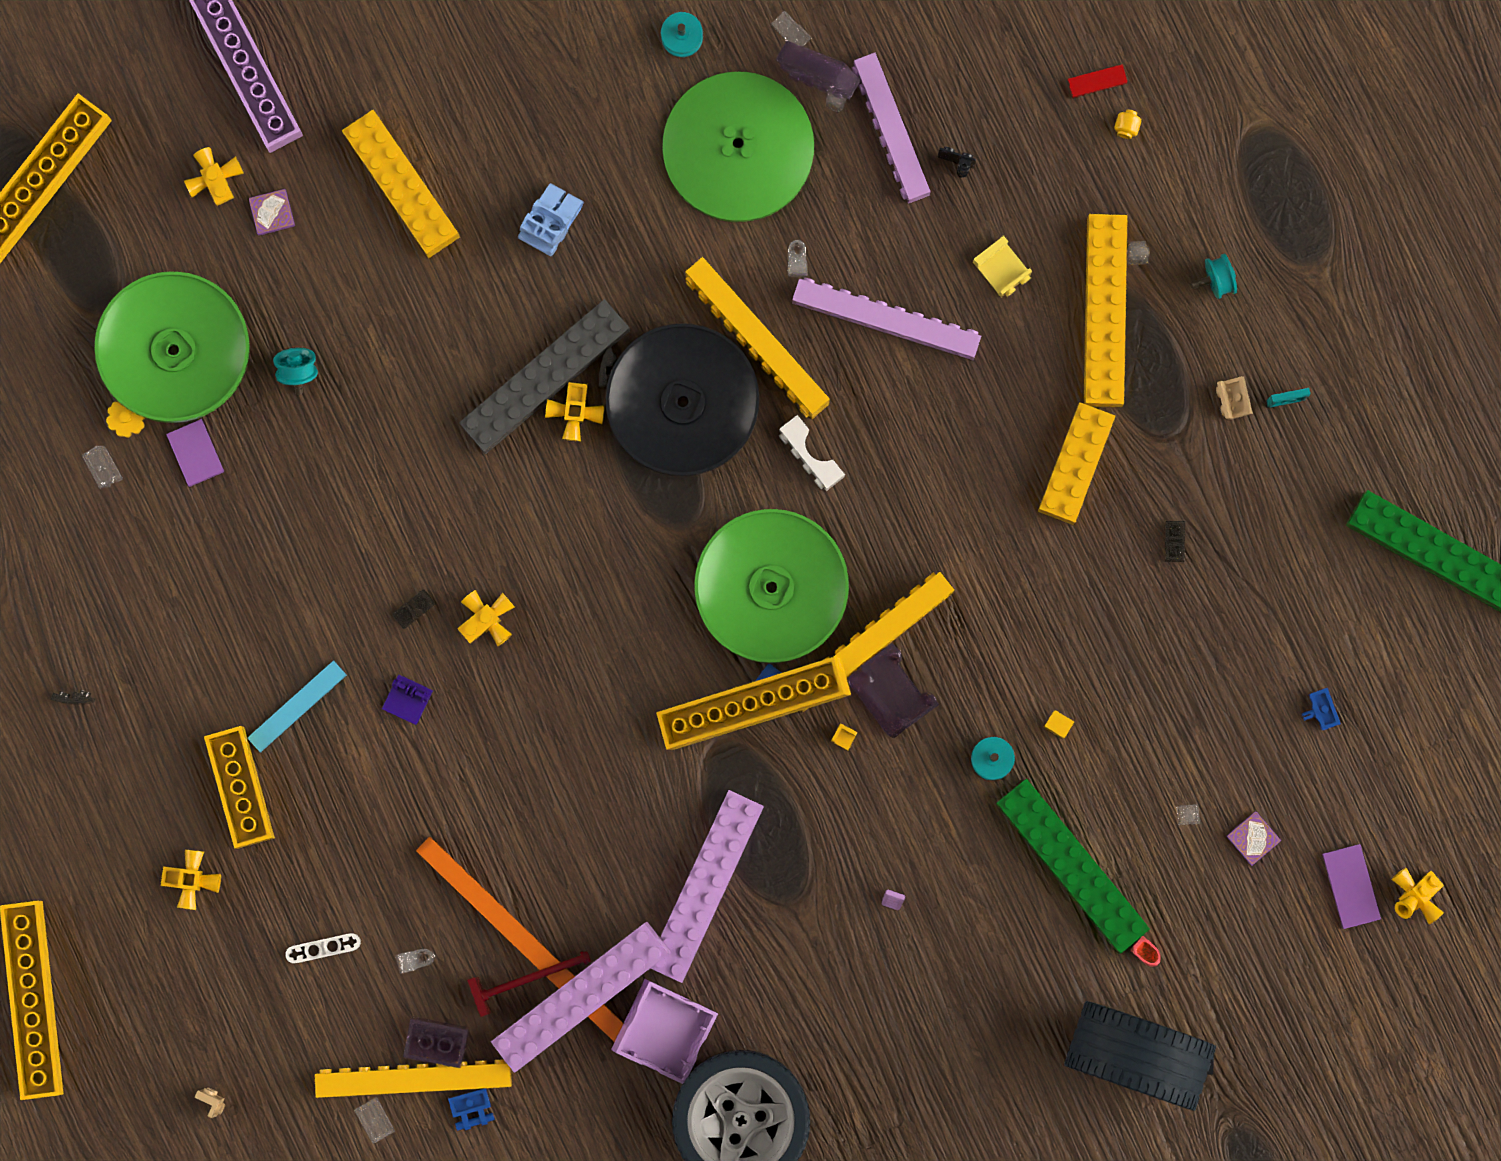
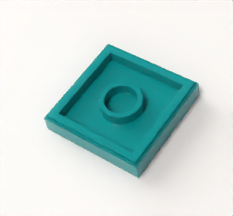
M1305 388L1271 395L1266 400L1267 407L1271 408L1305 401L1310 396V389Z

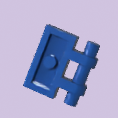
M486 1088L448 1099L453 1118L458 1116L462 1118L461 1122L455 1123L457 1131L462 1129L469 1130L472 1126L479 1124L483 1126L495 1120L493 1113L485 1114L484 1109L491 1107ZM478 1111L479 1117L468 1119V1113Z

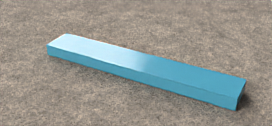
M333 660L248 737V740L259 752H262L347 676L345 672Z

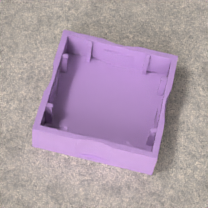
M644 979L611 1050L683 1084L696 1062L698 1051L706 1040L718 1013Z

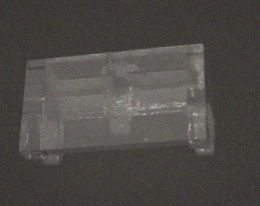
M96 446L82 455L100 489L108 488L111 486L110 484L123 480L105 446Z
M377 1097L354 1110L373 1144L395 1132Z

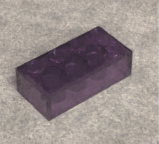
M788 40L776 58V61L781 65L780 68L789 73L788 76L796 82L801 80L809 87L816 86L817 89L824 93L831 92L838 99L843 97L850 100L861 81L845 63Z

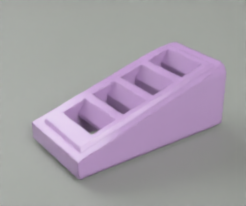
M886 890L881 904L899 910L905 895Z

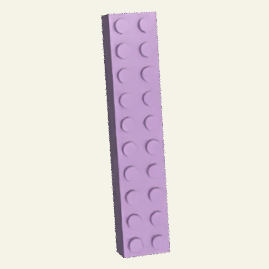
M189 0L269 153L302 137L303 134L233 1Z
M728 790L660 937L670 953L652 966L651 969L683 983L764 806Z
M645 922L492 1040L491 1043L515 1073L670 953L669 949L649 923Z

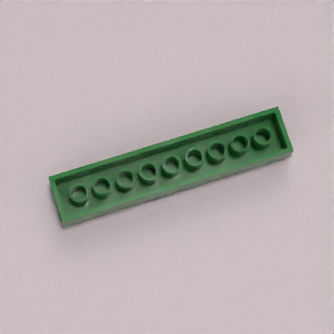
M1367 490L1363 493L1346 524L1347 527L1501 612V564Z
M1027 778L996 803L997 807L1118 954H1121L1150 930L1149 926Z

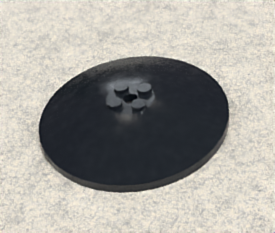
M670 324L655 328L641 335L622 352L608 380L606 409L616 439L624 450L637 462L662 474L693 476L722 466L743 448L757 421L759 389L749 360L729 338L713 329L700 325ZM679 398H687L689 401L688 405L680 407L677 403Z

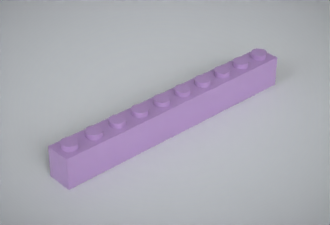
M809 278L799 279L792 304L970 360L975 358L981 336L975 330L967 329V331L960 329V326L949 323L948 326L942 324V321L936 318L929 320L923 318L924 315L917 312L910 314L905 312L904 308L898 306L891 308L882 301L877 300L875 303L869 301V298L863 295L856 297L850 295L851 292L844 289L837 291L832 289L833 286L822 283V285L815 284V281Z

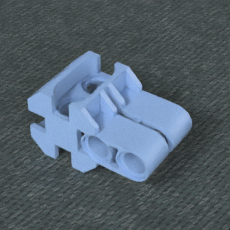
M550 183L540 199L534 203L530 214L528 213L524 218L518 239L552 256L557 250L558 244L565 238L584 201L569 193L563 200L566 191Z

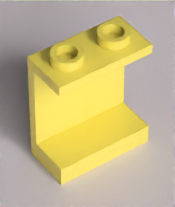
M1004 236L973 260L974 265L1000 297L1004 295L1008 297L1016 290L1014 287L1019 283L1024 285L1031 279L1032 270L1024 266L1008 246V240Z

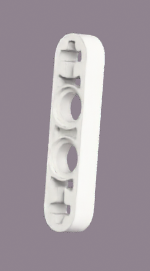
M351 933L295 945L287 949L286 959L291 963H300L354 951L360 947L361 940L358 935ZM351 936L357 940L353 948H351V945H345V950H341L340 938H343V942L349 941ZM330 941H336L338 944V949L335 952H331L327 948ZM311 945H316L319 948V953L316 956H311L308 952ZM305 946V954L307 958L304 959V955L297 956V960H294L293 957H290V954L293 953V949H295L296 952L303 951L301 947Z

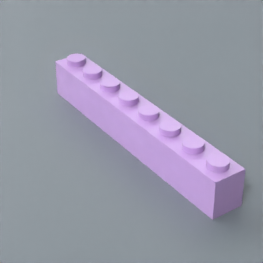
M876 53L854 60L853 74L855 78H859L861 83L858 85L862 95H866L868 100L865 102L868 112H872L875 119H872L873 125L881 133L879 139L882 147L887 148V160L895 168L893 175L896 182L900 181L902 186L900 189L902 198L904 200L907 199L909 204L930 196V189Z

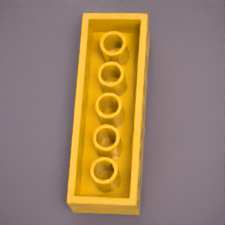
M1081 402L1078 404L1038 512L1072 525L1075 524L1115 415Z
M239 726L204 736L234 848L239 849L274 839V833L245 728Z

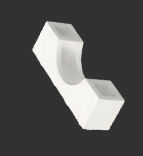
M798 415L779 429L781 433L779 435L780 439L785 445L789 443L793 448L791 450L792 454L797 460L801 458L805 463L802 465L808 474L813 473L816 477L814 481L820 489L824 488L827 491L845 477V474L834 460L819 461L809 455L805 446L809 429Z

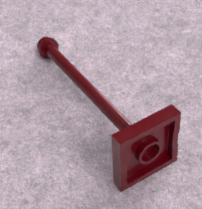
M581 951L580 956L488 990L482 988L479 977L467 980L480 1017L491 1014L487 1001L489 997L583 962L584 965H588L591 962L588 951Z

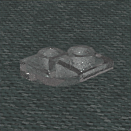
M783 11L771 23L773 28L797 51L811 39V36L786 11Z

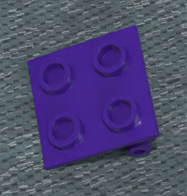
M398 674L392 683V689L382 709L417 725L433 690Z

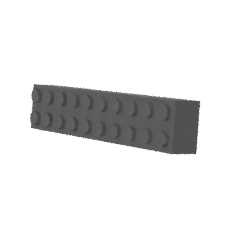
M604 299L460 421L459 424L479 448L487 454L547 403V399L550 400L568 385V382L574 380L630 332L629 326Z

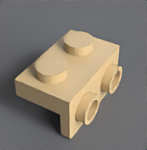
M1241 376L1217 382L1216 392L1218 397L1221 398V412L1226 419L1232 420L1253 414L1244 377Z
M207 1087V1089L198 1090L195 1098L212 1105L208 1117L213 1118L219 1114L221 1115L225 1107L223 1101L225 1098L218 1096L216 1090Z

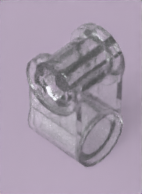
M794 240L788 247V277H807L805 244L800 240ZM795 245L802 249L799 251V254H795V251L792 250Z
M419 949L395 955L400 974L429 966L434 961V953L430 949ZM423 952L424 954L429 955V958L426 959V963L424 960L420 959V957L423 956Z

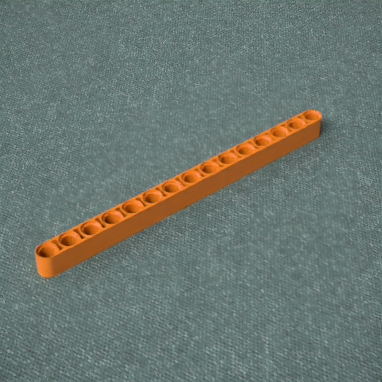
M430 836L419 846L416 851L539 970L561 963ZM564 969L546 977L560 989L575 976L568 969ZM603 1004L588 1017L615 1042L623 1022Z

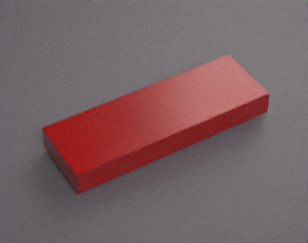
M1123 64L1067 80L1072 98L1128 83Z

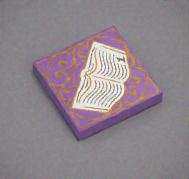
M286 189L249 198L258 236L295 226Z
M1256 811L1226 836L1251 866L1281 841Z

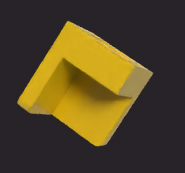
M1055 710L1044 725V728L1064 739L1074 721Z
M840 723L831 742L848 751L857 732Z

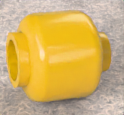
M1127 109L1126 112H1120L1114 127L1117 135L1125 139L1137 136L1141 118L1133 110Z

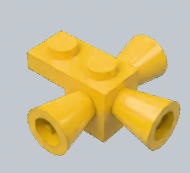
M210 147L197 151L193 156L203 168L200 170L202 176L184 180L191 197L193 198L208 187L217 206L233 199L234 196L226 178L244 174L236 156L220 167L218 163L214 164Z
M568 382L566 405L547 399L545 418L564 416V421H568L562 437L563 440L581 441L579 423H583L584 419L599 424L603 422L604 406L585 407L587 384Z
M476 590L461 601L463 605L475 613L457 628L470 644L484 632L487 633L488 631L492 635L497 647L512 636L508 630L499 624L501 620L498 616L515 608L504 593L499 596L491 607L488 604L483 605Z
M185 850L186 869L163 866L161 886L183 889L177 908L196 910L195 890L200 891L201 887L216 893L219 892L221 874L202 875L203 871H198L204 852Z
M1406 867L1391 879L1405 890L1398 898L1400 901L1395 904V911L1400 917L1408 919L1414 911L1420 908L1430 925L1444 913L1429 901L1444 886L1432 871L1428 872L1416 884Z

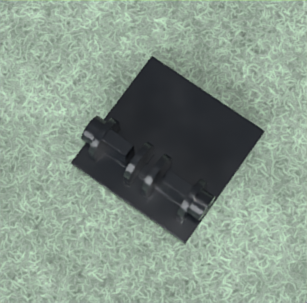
M950 147L939 148L938 158L957 163V175L960 178L967 176L969 168L974 169L976 159L973 158V155L964 152L962 154L956 153Z

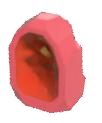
M1144 936L1140 937L1129 949L1145 965L1153 967L1160 963L1159 950Z

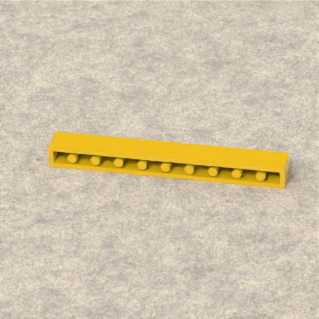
M504 1059L494 1060L495 1064H487V1060L475 1061V1065H467V1061L456 1062V1066H448L447 1062L436 1063V1067H429L428 1064H417V1068H409V1065H397V1069H390V1066H378V1070H370V1067H358L359 1071L352 1072L351 1068H340L339 1072L331 1073V1069H321L320 1073L315 1074L316 1098L511 1087V1068Z

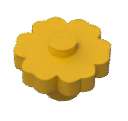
M113 402L111 407L108 408L110 416L107 417L106 422L109 429L116 431L119 437L129 438L132 433L139 434L145 425L142 420L145 418L131 412L119 402Z

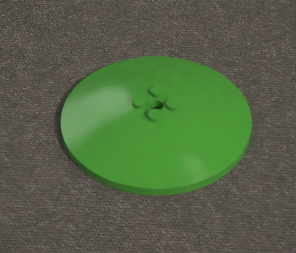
M727 72L714 75L690 88L672 109L663 135V157L666 171L680 196L701 213L729 222H747L762 219L785 207L795 198L805 184L814 156V138L811 123L797 98L778 82L749 72ZM741 139L744 145L741 148H735L733 141Z
M161 272L132 282L111 300L104 310L96 330L95 359L105 386L112 396L125 408L136 415L153 421L165 423L186 422L213 412L224 404L236 391L248 365L249 335L238 306L219 286L205 278L190 273ZM171 346L179 348V352L176 355L168 353Z
M764 509L753 511L725 524L707 543L699 559L695 574L696 603L701 618L709 632L729 651L756 662H787L803 657L817 649L837 628L844 614L848 599L849 581L847 567L835 541L814 521L786 510ZM770 582L777 585V590L774 593L766 590V585Z

